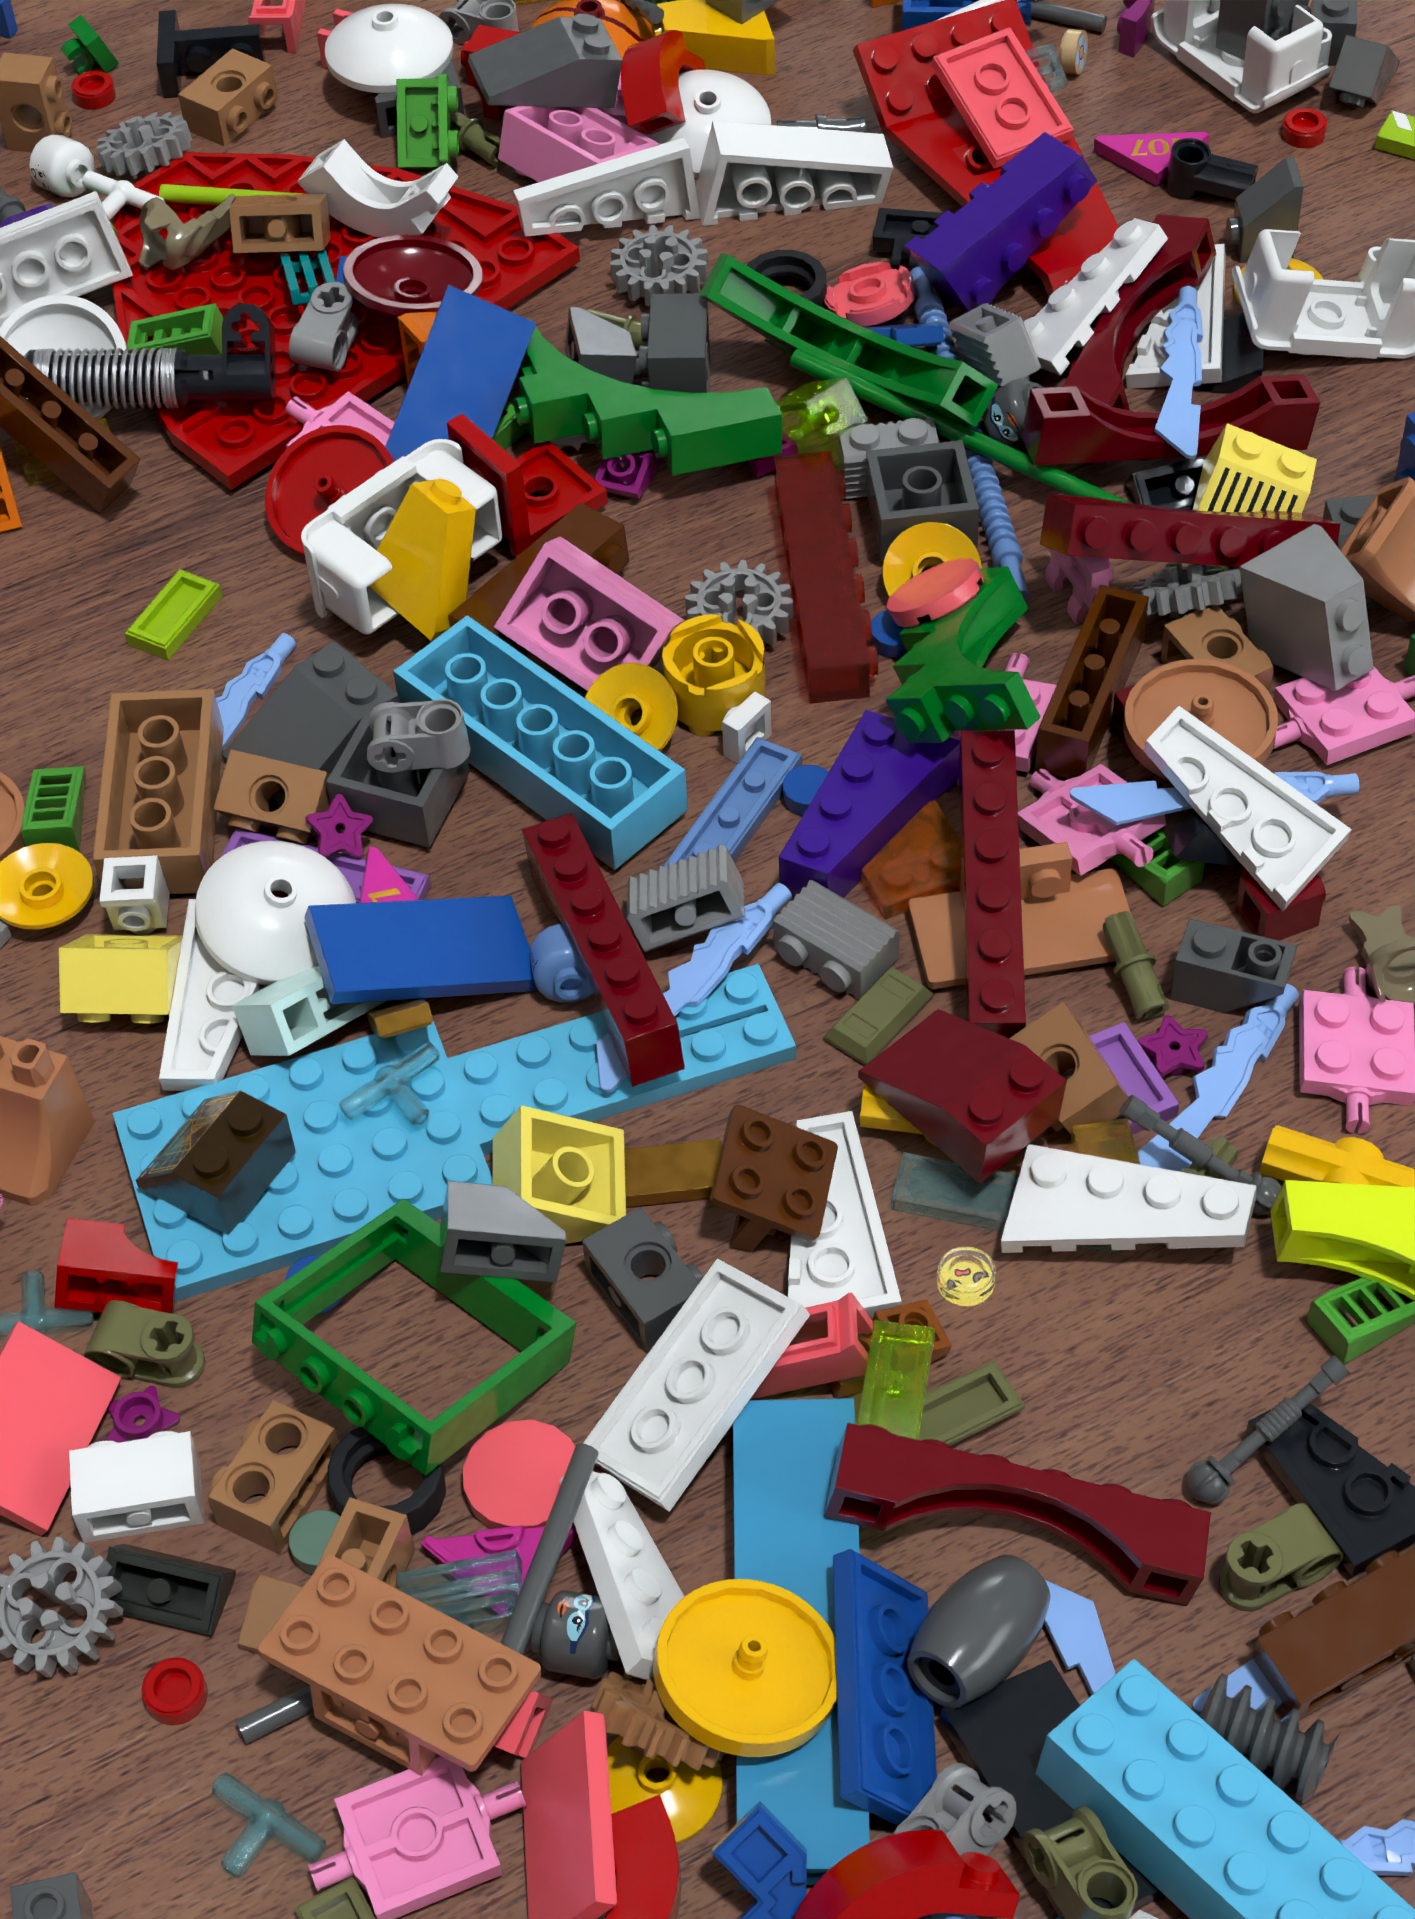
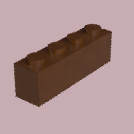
M0 336V427L95 510L101 513L131 485L140 458Z
M579 503L448 615L450 626L452 627L468 615L525 655L527 649L501 633L494 626L543 545L561 536L615 574H618L630 561L624 525Z
M1103 585L1099 586L1038 728L1035 770L1045 769L1049 774L1068 779L1081 776L1091 770L1112 719L1114 694L1124 689L1145 638L1148 596Z
M1415 1548L1401 1556L1396 1550L1383 1554L1365 1569L1367 1575L1349 1586H1346L1344 1581L1335 1582L1323 1589L1312 1599L1313 1607L1295 1617L1289 1611L1284 1612L1260 1628L1258 1633L1261 1637L1257 1638L1253 1660L1281 1699L1288 1713L1293 1708L1299 1709L1300 1720L1415 1654Z

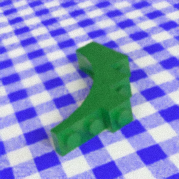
M720 254L699 294L706 301L764 336V341L790 357L799 348L964 426L977 427L998 387L997 383L963 361L941 357L916 349L853 323L786 289L729 254Z
M535 326L519 367L520 397L514 398L517 422L519 426L526 425L534 443L584 434L587 442L595 443L602 459L653 450L657 459H664L672 476L782 454V413L767 387L734 392L689 393L658 390L621 382L591 371L564 356L543 338Z
M1008 566L980 568L984 576L983 584H978L980 589L973 599L941 619L931 621L928 614L919 617L917 620L920 625L913 628L906 627L899 633L908 653L892 665L901 682V686L887 697L886 701L895 716L897 728L905 736L908 743H943L955 731L1028 730L1041 718L1019 672L993 671L982 668L996 643L1029 609Z

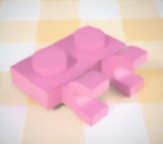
M1048 548L1051 553V559L1045 571V580L1053 592L1063 589V580L1067 576L1073 585V594L1067 604V613L1076 625L1083 623L1086 618L1085 614L1090 609L1099 586L1109 587V581L1113 578L1111 562L1109 558L1067 556Z

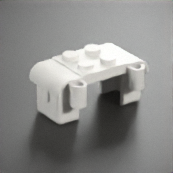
M1165 0V8L1153 13L1151 16L1153 33L1163 47L1177 56L1179 61L1232 101L1238 102L1252 113H1260L1324 80L1330 74L1331 68L1328 66L1332 33L1328 29L1323 28V23L1299 5H1295L1291 33L1276 41L1256 26L1252 27L1247 35L1244 60L1215 48L1220 0Z
M1264 229L1258 234L1243 275L1239 266H1234L1232 269V277L1251 339L1261 349L1288 351L1289 353L1302 355L1342 356L1346 358L1377 359V357L1403 359L1415 356V240L1386 238L1382 247L1370 248L1356 282L1314 279L1313 271L1287 269L1301 235L1299 231Z
M436 439L423 444L407 456H402L385 469L378 471L373 477L347 495L340 497L328 507L327 511L304 527L301 539L315 610L321 618L327 616V608L353 629L368 635L399 614L368 586L393 569L389 560L379 553L377 548L412 483L439 478L448 480L459 487L462 491V497L476 508L470 562L479 558L501 541L502 530L497 490L491 483L464 465L462 449L458 443L447 439Z

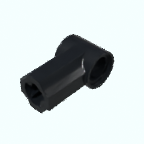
M1184 138L1172 145L1165 188L1172 196L1179 199H1194L1204 193L1235 201L1241 193L1255 183L1258 165L1211 154L1209 146L1203 141L1194 138Z

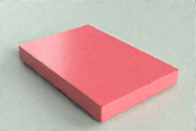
M1010 27L933 57L932 69L994 169L1006 164L1044 132H1047L1060 142L1071 139L1074 131L1072 125Z
M20 1321L12 1326L0 1349V1515L42 1536L48 1531L70 1486L69 1451L89 1446L122 1377Z
M582 1711L521 1761L522 1794L526 1803V1807L523 1808L528 1919H597L617 1904L604 1714Z

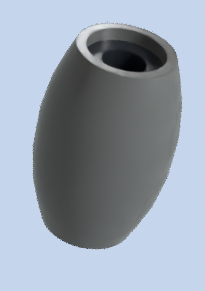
M1000 1555L969 1570L952 1583L932 1605L919 1626L907 1659L908 1671L918 1688L936 1703L957 1708L990 1692L1006 1679L1029 1653L1040 1634L1046 1618L1051 1595L1049 1587L1041 1574L1021 1558L1013 1555Z

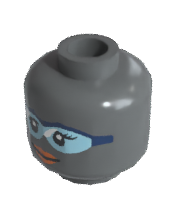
M1019 378L997 389L982 416L981 425L985 435L1014 449L1023 447L1025 444L1021 433L1030 389L1044 387L1038 383H1032L1031 381Z
M561 1590L556 1593L550 1603L543 1602L532 1631L531 1647L533 1652L540 1653L542 1664L547 1670L589 1679H598L606 1672L611 1660L621 1662L599 1596Z

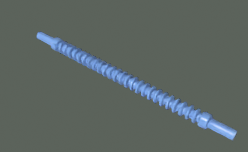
M913 268L910 274L913 277L916 289L915 296L917 301L914 305V310L919 324L938 323L943 325L944 342L941 343L942 345L927 346V352L961 361L955 348V342L952 339V333L948 328L947 316L944 313L940 297L934 295L931 283L921 268ZM980 421L976 428L969 427L977 432L984 434V432L981 429ZM964 447L979 506V519L982 522V528L985 532L988 548L991 551L993 564L995 567L1008 566L1026 602L1030 594L1020 566L1023 561V554L1018 544V538L1014 534L1015 529L1011 524V517L1005 505V498L999 486V479L996 476L993 461Z

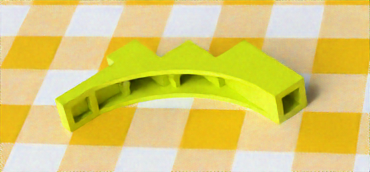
M1285 1180L1270 1211L1277 1261L1319 1265L1349 1272L1382 1283L1415 1301V1187Z

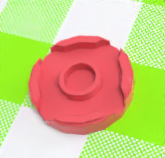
M874 262L849 269L837 277L839 284L831 287L829 285L827 287L824 305L826 310L862 327L877 325L893 319L910 306L915 298L916 290L913 277L907 268L900 265V268L897 270L891 269L890 263Z
M959 558L947 561L925 570L900 586L888 599L886 608L893 622L898 626L917 627L920 625L917 620L919 617L928 614L931 621L934 619L938 620L968 603L979 591L978 584H983L984 576L978 563L972 558Z
M532 1419L508 1421L488 1430L470 1448L463 1465L464 1494L474 1516L490 1529L523 1525L524 1528L545 1526L560 1488L559 1480L565 1475L575 1448L571 1438L554 1425Z

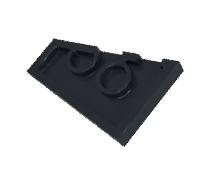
M1311 1403L1301 1410L1302 1416L1280 1434L1278 1438L1273 1442L1266 1441L1258 1448L1298 1504L1305 1503L1309 1506L1343 1553L1341 1563L1351 1577L1364 1571L1369 1564L1383 1554L1392 1550L1399 1552L1415 1543V1486L1409 1483L1411 1476L1393 1463L1387 1467L1358 1445V1438ZM1269 1411L1248 1421L1246 1430L1248 1436L1256 1430V1423Z

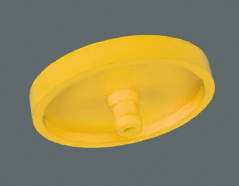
M729 1579L713 1582L686 1595L673 1607L666 1617L654 1652L653 1675L656 1689L664 1707L674 1721L699 1742L718 1751L736 1756L767 1757L782 1754L803 1745L814 1737L832 1713L837 1699L835 1636L823 1617L810 1604L782 1587L751 1579Z

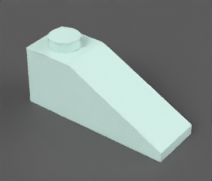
M317 965L274 982L233 1004L232 1007L250 1055L290 1056L386 1001L331 1004L320 967Z

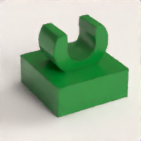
M79 15L68 24L78 39H70L65 42L61 47V51L69 61L81 54L79 58L71 63L79 74L90 71L95 61L105 73H108L119 64L100 36L82 15Z

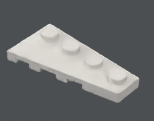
M684 137L513 190L520 226L525 236L581 231L584 225L598 223L603 224L604 228L622 227V221L645 219L647 224L665 222V217L683 215L685 220L700 219L690 148Z
M1134 218L1132 221L1120 226L1114 233V239L1104 249L1090 256L1082 264L1081 271L1067 285L1056 289L1050 295L1048 303L1034 317L1023 322L1041 369L1058 375L1065 371L1070 364L1065 356L1074 345L1083 347L1094 334L1090 327L1093 320L1101 313H1110L1120 300L1119 287L1122 284L1135 281L1167 241L1168 237L1159 224Z
M1214 244L1216 256L1201 284L1195 288L1197 290V307L1201 310L1203 329L1202 342H1197L1201 351V384L1222 382L1226 265L1224 244ZM1178 298L1156 314L1151 320L1147 334L1141 336L1137 346L1138 355L1135 363L1129 365L1126 373L1127 389L1171 385L1172 381L1159 371L1167 360L1165 354L1161 351L1162 345L1165 343L1163 333L1169 326L1167 321L1168 314L1177 307Z
M1180 706L1146 740L1144 752L1282 911L1288 907L1348 840L1352 829Z
M189 899L159 1075L162 1090L187 1091L204 1085H216L217 1081L223 1080L243 1035L232 1005L265 987V985L250 982L229 972L210 955L197 931L195 923L196 899Z
M848 1111L797 1120L798 1128L836 1142L838 1150L819 1237L814 1242H808L791 1235L788 1297L806 1308L837 1301L852 1292L871 1319L875 1311L901 1306L902 1301L853 1112Z
M1028 1144L1001 1238L1002 1253L1023 1252V1246H1051L1052 1252L1076 1251V1245L1111 1244L1112 1250H1135L1136 1244L1165 1243L1168 1249L1245 1247L1256 1200V1185Z
M592 1471L573 1522L625 1672L628 1675L647 1680L654 1677V1652L662 1625L669 1612L685 1596L621 1482L609 1474H600Z

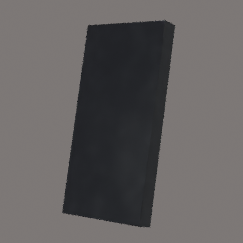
M1051 1660L1002 1681L990 1692L957 1708L949 1706L942 1708L939 1718L967 1766L977 1772L980 1782L989 1788L1001 1787L1013 1795L1016 1801L1017 1813L1014 1824L1008 1833L1028 1866L1022 1844L1024 1833L1033 1828H1038L1043 1832L1069 1820L1070 1813L1073 1811L1063 1799L1035 1774L1047 1735L1080 1706ZM1117 1851L1126 1867L1134 1875L1138 1885V1896L1133 1911L1165 1896ZM1038 1881L1061 1919H1065L1048 1890ZM1090 1898L1095 1905L1101 1908H1115L1109 1901L1103 1898Z

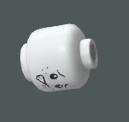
M49 135L42 138L35 145L30 156L29 168L31 176L38 186L58 196L74 198L81 195L87 189L82 184V177L87 171L95 172V162L89 148L80 142L63 135Z

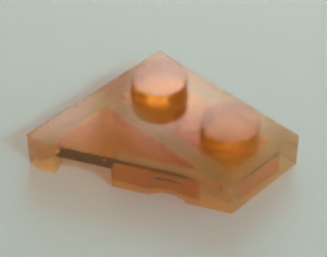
M935 800L928 802L862 869V884L885 920L908 912V902L912 898L960 891L963 843Z

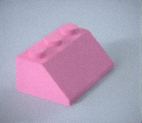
M516 106L504 111L498 159L515 168L518 174L541 182L660 144L597 108Z
M560 536L543 545L494 628L588 691L593 682L602 673L614 666L624 663H639L654 668L662 657L663 648L670 641V633L685 620Z

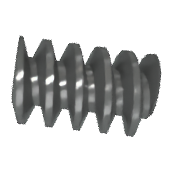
M1221 1673L1207 1698L1200 1718L1243 1756H1248V1761L1262 1773L1269 1767L1273 1768L1272 1782L1281 1790L1293 1779H1296V1800L1305 1804L1315 1794L1341 1732L1329 1744L1324 1743V1721L1317 1719L1305 1732L1299 1731L1300 1710L1293 1708L1281 1721L1276 1720V1699L1271 1696L1257 1709L1251 1708L1252 1687L1245 1685L1233 1698L1227 1696L1228 1676Z

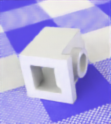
M158 856L104 858L99 902L102 908H106L113 929L128 930L136 935H147L156 928H167L170 893ZM144 878V886L140 889H126L122 879Z

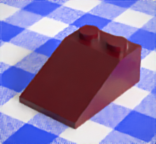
M940 1009L934 1011L858 1071V1078L978 1183H982L1059 1119L1067 1083L1064 1077L1026 1045Z

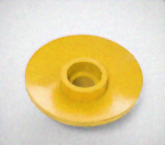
M927 522L906 529L892 542L883 563V582L889 598L900 586L922 573L928 566H937L959 558H972L982 568L979 553L973 542L959 529L944 523Z
M624 663L614 666L602 673L593 682L585 696L586 700L658 751H661L666 746L675 730L678 717V704L675 692L669 681L660 672L647 665ZM641 709V720L637 725L633 726L631 724V715L635 710Z
M56 843L33 844L14 851L0 862V919L14 927L34 930L53 927L74 917L87 904L94 888V876L89 862L77 850Z
M621 1735L617 1737L607 1748L611 1814L660 1794L672 1825L676 1845L686 1842L699 1834L713 1819L720 1805L723 1779L719 1761L714 1768L702 1764L700 1770L691 1768L683 1761H680L678 1767H675L662 1760L659 1755L652 1759L643 1757L630 1749L631 1747L622 1744L624 1737ZM654 1768H664L669 1772L668 1777L660 1783L651 1782L645 1776L649 1770Z

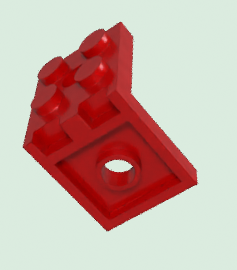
M460 414L446 422L449 440L458 443L462 449L464 465L496 488L502 534L509 539L510 552L515 558L579 503L594 510H598L608 504L607 490L552 442L544 441L514 459L464 414ZM535 491L542 494H548L543 497L530 496V494Z

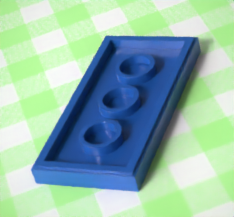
M448 285L385 444V447L390 451L395 460L402 456H407L429 441L436 439L449 440L446 422L460 414H464L492 439L536 323Z
M512 896L310 905L307 908L304 919L331 1004L537 990L530 962L531 949Z
M848 1549L833 1555L840 1798L898 1826L911 1814L931 1789L937 1778L933 1700L926 1696L914 1683L907 1667V1659L919 1626L928 1613V1593L854 1550Z

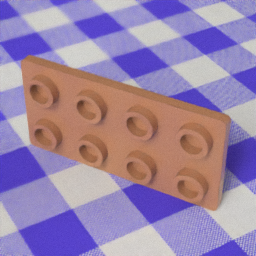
M1068 842L1019 849L1024 975L1115 962L1102 928L1105 918L1112 914L1123 911L1131 914L1118 871L1111 868L1087 872L1082 876L1071 874L1072 855ZM962 857L959 892L912 898L908 902L914 934L930 989L966 984L964 858Z
M333 1555L325 1557L258 1645L260 1658L310 1685L315 1718L421 1776L435 1758L436 1753L468 1771L477 1770L541 1677V1666L539 1663Z

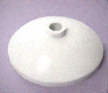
M381 4L361 9L342 20L332 30L325 43L326 63L332 75L349 87L373 93L397 92L396 79L436 78L449 65L454 51L453 37L446 23L425 9L407 4Z
M692 70L679 74V91L686 122L647 137L659 144L684 137L690 148L694 178H698L712 121L771 125V115L767 103L761 94L743 79L716 70Z
M51 295L32 300L15 310L0 327V336L22 355H25L31 349L54 348L56 352L60 348L64 351L68 348L72 351L77 348L81 351L85 348L89 351L93 348H96L98 351L101 348H104L106 351L110 348H113L115 351L121 348L124 351L127 348L122 332L107 312L86 299L70 295ZM97 403L94 409H91L89 405L84 409L96 420H99L110 411L106 405L99 409Z
M260 841L231 850L208 869L197 891L195 923L203 945L222 967L250 982L270 985L319 965L304 919L308 906L356 903L350 884L341 871L321 854L294 843ZM282 891L287 893L289 896L285 898H278L274 896L271 892Z

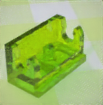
M847 377L804 384L776 401L782 417H785L790 411H793L798 416L799 422L797 427L785 433L792 440L799 439L817 429L823 435L836 434L848 426L859 425L868 420Z
M874 1320L857 1425H878L887 1429L892 1434L918 1440L932 1350L935 1342L936 1330L934 1327Z

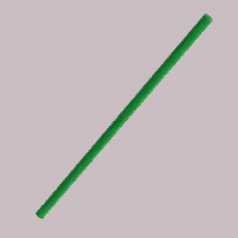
M799 348L791 356L790 366L905 420L910 418L925 420L927 417L934 419L938 435L950 441L963 440L965 448L1066 495L1130 503L1053 466H1034L1029 455Z

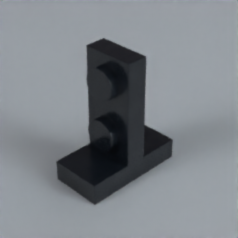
M176 10L159 11L156 64L163 97L177 98L181 92L182 76L203 74L232 48L266 62L260 25L180 30Z

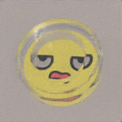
M958 1247L950 1250L941 1258L938 1264L937 1286L939 1292L948 1302L957 1306L973 1307L982 1304L992 1295L995 1288L996 1269L994 1262L985 1252L974 1247Z

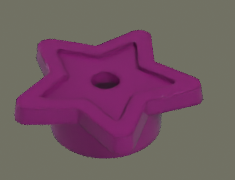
M335 794L326 812L309 814L305 817V821L315 830V835L319 842L317 853L327 857L335 852H344L356 859H360L363 856L360 835L372 823L373 818L371 815L352 812L342 794ZM337 824H341L344 827L343 833H338L335 830Z
M1164 1016L1159 1032L1142 1036L1138 1039L1142 1049L1151 1055L1152 1064L1161 1077L1165 1075L1178 1076L1190 1070L1197 1072L1204 1070V1062L1198 1051L1208 1038L1207 1031L1204 1029H1183L1171 1016ZM1175 1044L1179 1046V1049L1172 1050L1169 1046Z
M149 1386L143 1392H133L125 1395L120 1400L110 1401L107 1408L114 1419L115 1425L106 1441L119 1443L148 1438L156 1432L167 1431L178 1425L180 1415L160 1407L157 1388ZM139 1418H144L146 1420L145 1423L140 1426L136 1425L135 1421Z

